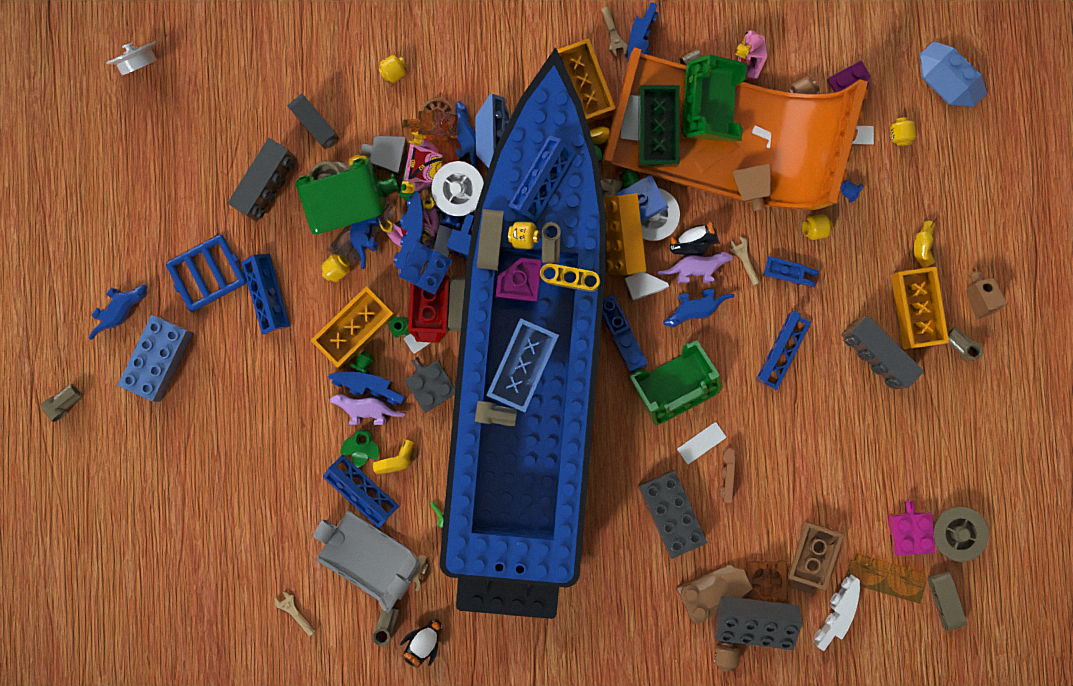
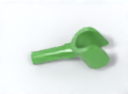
M432 502L430 505L439 517L437 525L443 528L444 513Z

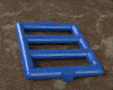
M222 234L166 262V267L175 282L173 286L176 292H180L190 312L200 309L247 283L238 264L239 259L237 255L232 253ZM217 244L221 246L238 279L227 285L209 248ZM201 252L221 288L212 294L192 257ZM184 261L204 297L196 302H193L175 267Z

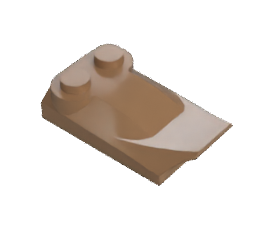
M805 521L800 529L799 542L788 574L790 587L810 594L819 590L826 591L844 534Z
M730 564L676 587L692 624L704 622L707 618L715 615L721 596L747 599L748 595L753 591L744 569L733 567Z

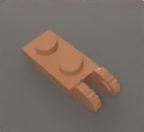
M726 448L723 451L724 455H722L726 466L722 467L721 471L724 486H720V498H723L724 503H731L735 469L734 455L736 454L734 450Z

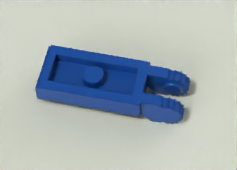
M768 256L763 276L798 285L815 287L816 282L803 279L804 273L818 276L819 271L808 268L806 265Z

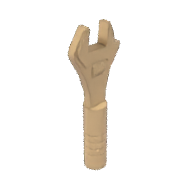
M604 7L602 12L611 37L609 51H612L617 57L616 49L623 48L624 55H626L628 45L617 34L609 7Z
M739 236L742 243L735 246L733 241H731L732 249L730 251L741 259L753 286H755L760 281L748 258L747 240Z
M283 592L286 599L282 602L275 597V606L291 614L309 637L315 633V630L297 610L293 594L289 595Z

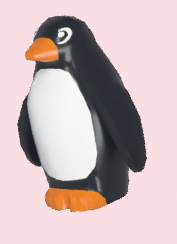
M712 221L708 222L707 225H696L690 228L679 238L671 236L670 251L673 254L702 255L711 245L720 244Z
M433 619L421 629H416L403 638L400 645L410 640L402 655L406 663L418 668L430 656L428 666H431L437 655L438 638L443 628L439 620Z

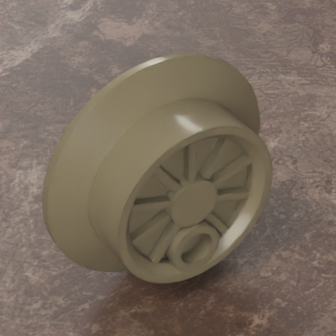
M953 507L944 511L938 517L934 526L933 536L938 550L945 557L958 562H966L977 558L984 551L988 543L989 533L985 520L978 512L967 507Z

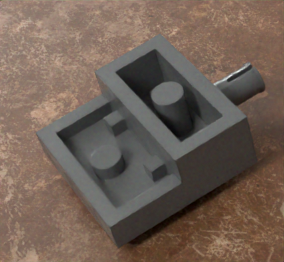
M419 357L411 360L417 371L407 378L405 382L424 413L455 395V387L438 360L427 366L422 365Z

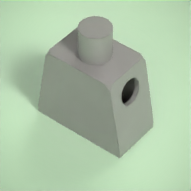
M375 136L373 145L362 144L361 155L370 156L373 167L401 177L408 141L406 137Z

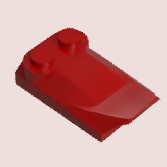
M444 276L435 295L410 283L408 332L413 335L416 342L439 343L442 337L447 334L450 276Z

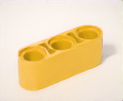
M546 264L540 270L543 281L551 285L594 292L600 286V278L593 271L556 264ZM548 269H554L556 275L552 279L545 278V272ZM568 273H574L576 280L568 283L565 281V276ZM590 276L595 277L597 280L593 287H588L585 284V280Z

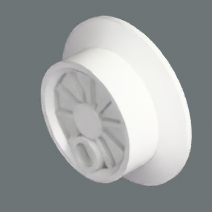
M154 41L139 48H133V42L122 46V48L126 49L123 55L106 63L117 65L121 75L135 71L157 61L152 51L157 42Z
M461 161L450 162L442 166L435 174L432 182V195L437 206L445 213L453 216H464L476 210L484 181L474 166Z
M660 188L658 189L669 208L641 223L642 237L649 241L662 240L668 237L676 229L680 219L677 201L670 193Z

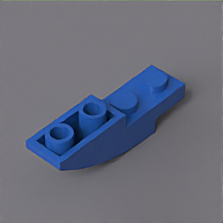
M650 3L644 19L638 16L635 18L628 43L627 66L634 47L641 49V53L647 55L651 51L648 48L650 42L647 39L651 32L649 26L651 23H655L659 14L656 12L658 5L655 3Z
M416 191L413 196L410 195L407 202L408 211L406 214L403 213L400 220L401 228L407 232V235H403L400 245H402L400 253L397 252L394 257V267L398 270H401L415 241L421 244L423 241L424 210L421 196Z
M615 295L603 299V319L630 373L648 365Z
M338 372L328 376V378L332 379V384L340 388L343 385L350 388L349 392L357 396L360 393L366 395L369 388L371 389L369 393L379 398L383 395L388 398L387 402L396 406L398 403L403 404L406 399L405 396L390 390L391 381L378 376L360 372Z

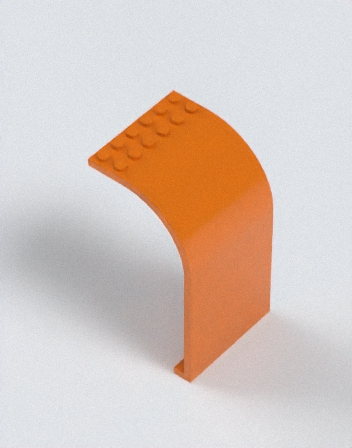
M633 48L602 163L740 201L743 200L733 171L770 164L771 197L763 198L764 206L794 210H815L833 205L840 200L842 195L840 187L847 175V169L845 168L847 161L852 156L851 145L858 133L856 126L863 114L861 106L868 94V89H866L868 81L860 79L846 89L830 94L789 93L745 82L736 85L733 122L740 123L743 129L742 141L736 142L740 147L700 174L693 155L715 140L693 139L682 135V114L687 66L643 54L641 49ZM640 85H680V164L677 167H638V141L620 138L629 95L638 96ZM755 125L771 132L770 148L766 147L769 142L768 139L752 133Z

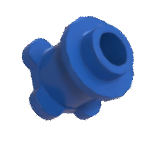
M850 179L842 181L840 189L842 190V195L849 198V203H852L858 198L863 184L858 186L850 182Z
M445 213L444 221H440V225L454 230L462 228V224L459 223L460 216Z

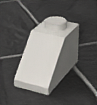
M645 272L629 274L623 280L631 302L669 287L667 282Z

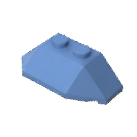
M933 41L919 55L922 79L949 105L974 107L987 94L982 75L955 48Z
M489 94L475 117L476 155L488 168L494 150L510 120V114L505 105V98L495 94Z

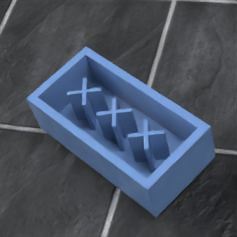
M151 315L117 386L152 402H161L193 332L163 318Z
M520 318L486 396L526 412L559 335Z

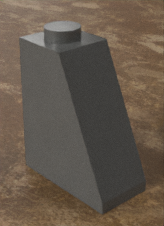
M300 94L287 105L324 149L327 147L331 148L336 144L339 138L338 135L303 94Z

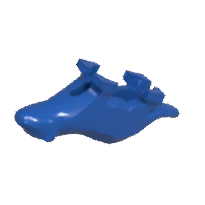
M458 101L456 103V117L452 128L445 127V131L449 140L456 136L461 145V150H455L459 160L464 161L469 156L471 165L477 169L476 132L470 126L467 106Z
M379 216L352 224L350 239L361 257V269H364L366 266V249L371 251H377L378 241H374L375 238L370 237L372 235V226L380 227L381 217Z
M141 285L136 289L119 293L118 289L111 287L106 295L113 300L108 304L107 309L100 311L99 308H96L92 313L94 319L101 320L102 322L93 329L89 339L92 340L99 332L117 327L125 322L132 307L146 297L148 287Z
M712 288L703 290L702 295L705 297L702 299L691 301L689 300V293L681 294L678 296V299L681 301L680 306L663 323L665 326L676 327L688 319L708 318L723 301L734 298L735 294L723 295L714 300L715 292Z

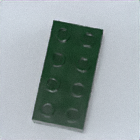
M640 85L638 89V167H677L680 164V85Z

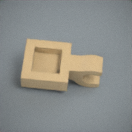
M422 554L418 557L420 564L410 578L411 582L414 581L417 584L415 591H418L421 587L420 574H425L429 565L426 562L428 557Z

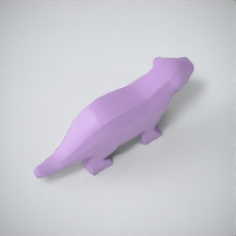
M719 252L710 257L689 255L681 259L671 269L658 271V274L670 275L679 272L678 283L690 282L688 276L703 275V283L714 282L712 274L721 265L731 261L733 256L727 252Z
M337 394L330 398L331 403L343 408L352 419L349 421V425L360 424V417H372L377 419L374 421V425H386L384 414L394 417L406 416L405 412L393 411L384 402L375 397L352 399L346 395Z

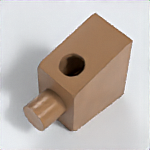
M765 164L733 171L743 202L751 201L753 211L764 210L763 198L771 197V165Z
M981 271L969 275L973 285L966 292L976 319L992 315L1007 305L994 278L984 280Z

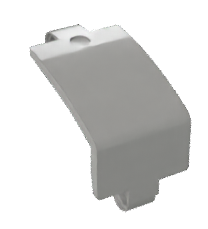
M346 511L338 526L322 519L312 534L316 539L325 543L317 557V561L379 601L383 611L389 613L397 599H402L411 585L410 578L420 564L418 557L412 550L350 511Z

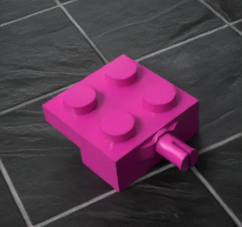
M905 501L907 513L888 515L890 535H893L894 555L936 553L932 513H916L914 501Z

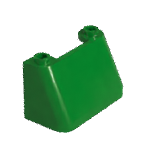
M711 54L694 59L688 63L685 73L681 128L684 137L730 142L742 141V126L740 123L733 122L736 85L741 84L746 79L747 63Z
M370 158L354 160L350 170L317 180L312 176L303 175L296 181L298 194L313 235L375 218L385 210L386 197Z
M698 340L686 343L681 351L682 356L649 373L646 369L640 368L629 375L635 390L655 425L665 423L716 396L722 390L720 375Z

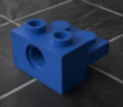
M466 215L461 231L452 230L446 247L450 254L468 259L474 223L473 215Z
M415 241L398 276L435 295L452 259Z

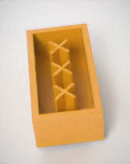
M588 38L557 49L582 103L587 124L613 116L616 108L590 39Z
M638 193L603 197L606 214L605 275H629L646 272Z
M937 267L901 271L892 274L891 280L903 350L949 343Z
M366 286L311 341L337 368L342 369L396 315Z

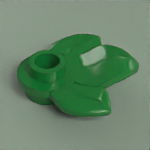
M362 429L358 430L352 438H348L343 442L340 454L352 455L355 466L359 468L367 462L368 458L378 459L379 447L373 442L372 434L368 430ZM362 435L366 437V442L364 443L360 441Z

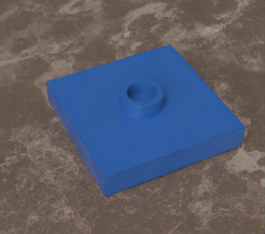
M651 175L617 193L618 195L638 193L641 223L669 208Z

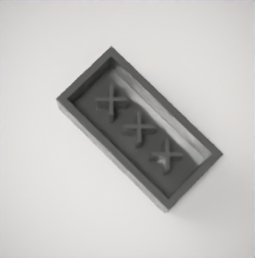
M268 137L227 204L257 222L258 219L264 216L268 203L275 199V192L278 187H282L285 183V176L289 171L293 170L297 158L287 148Z
M869 316L856 319L841 334L845 344L851 348L853 347L858 352V357L863 361H867L871 365L872 371L877 375H881L885 379L886 385L892 389L909 388L924 372Z
M670 470L638 485L671 559L707 544L675 470Z
M721 596L714 620L715 641L794 650L802 626L800 606Z

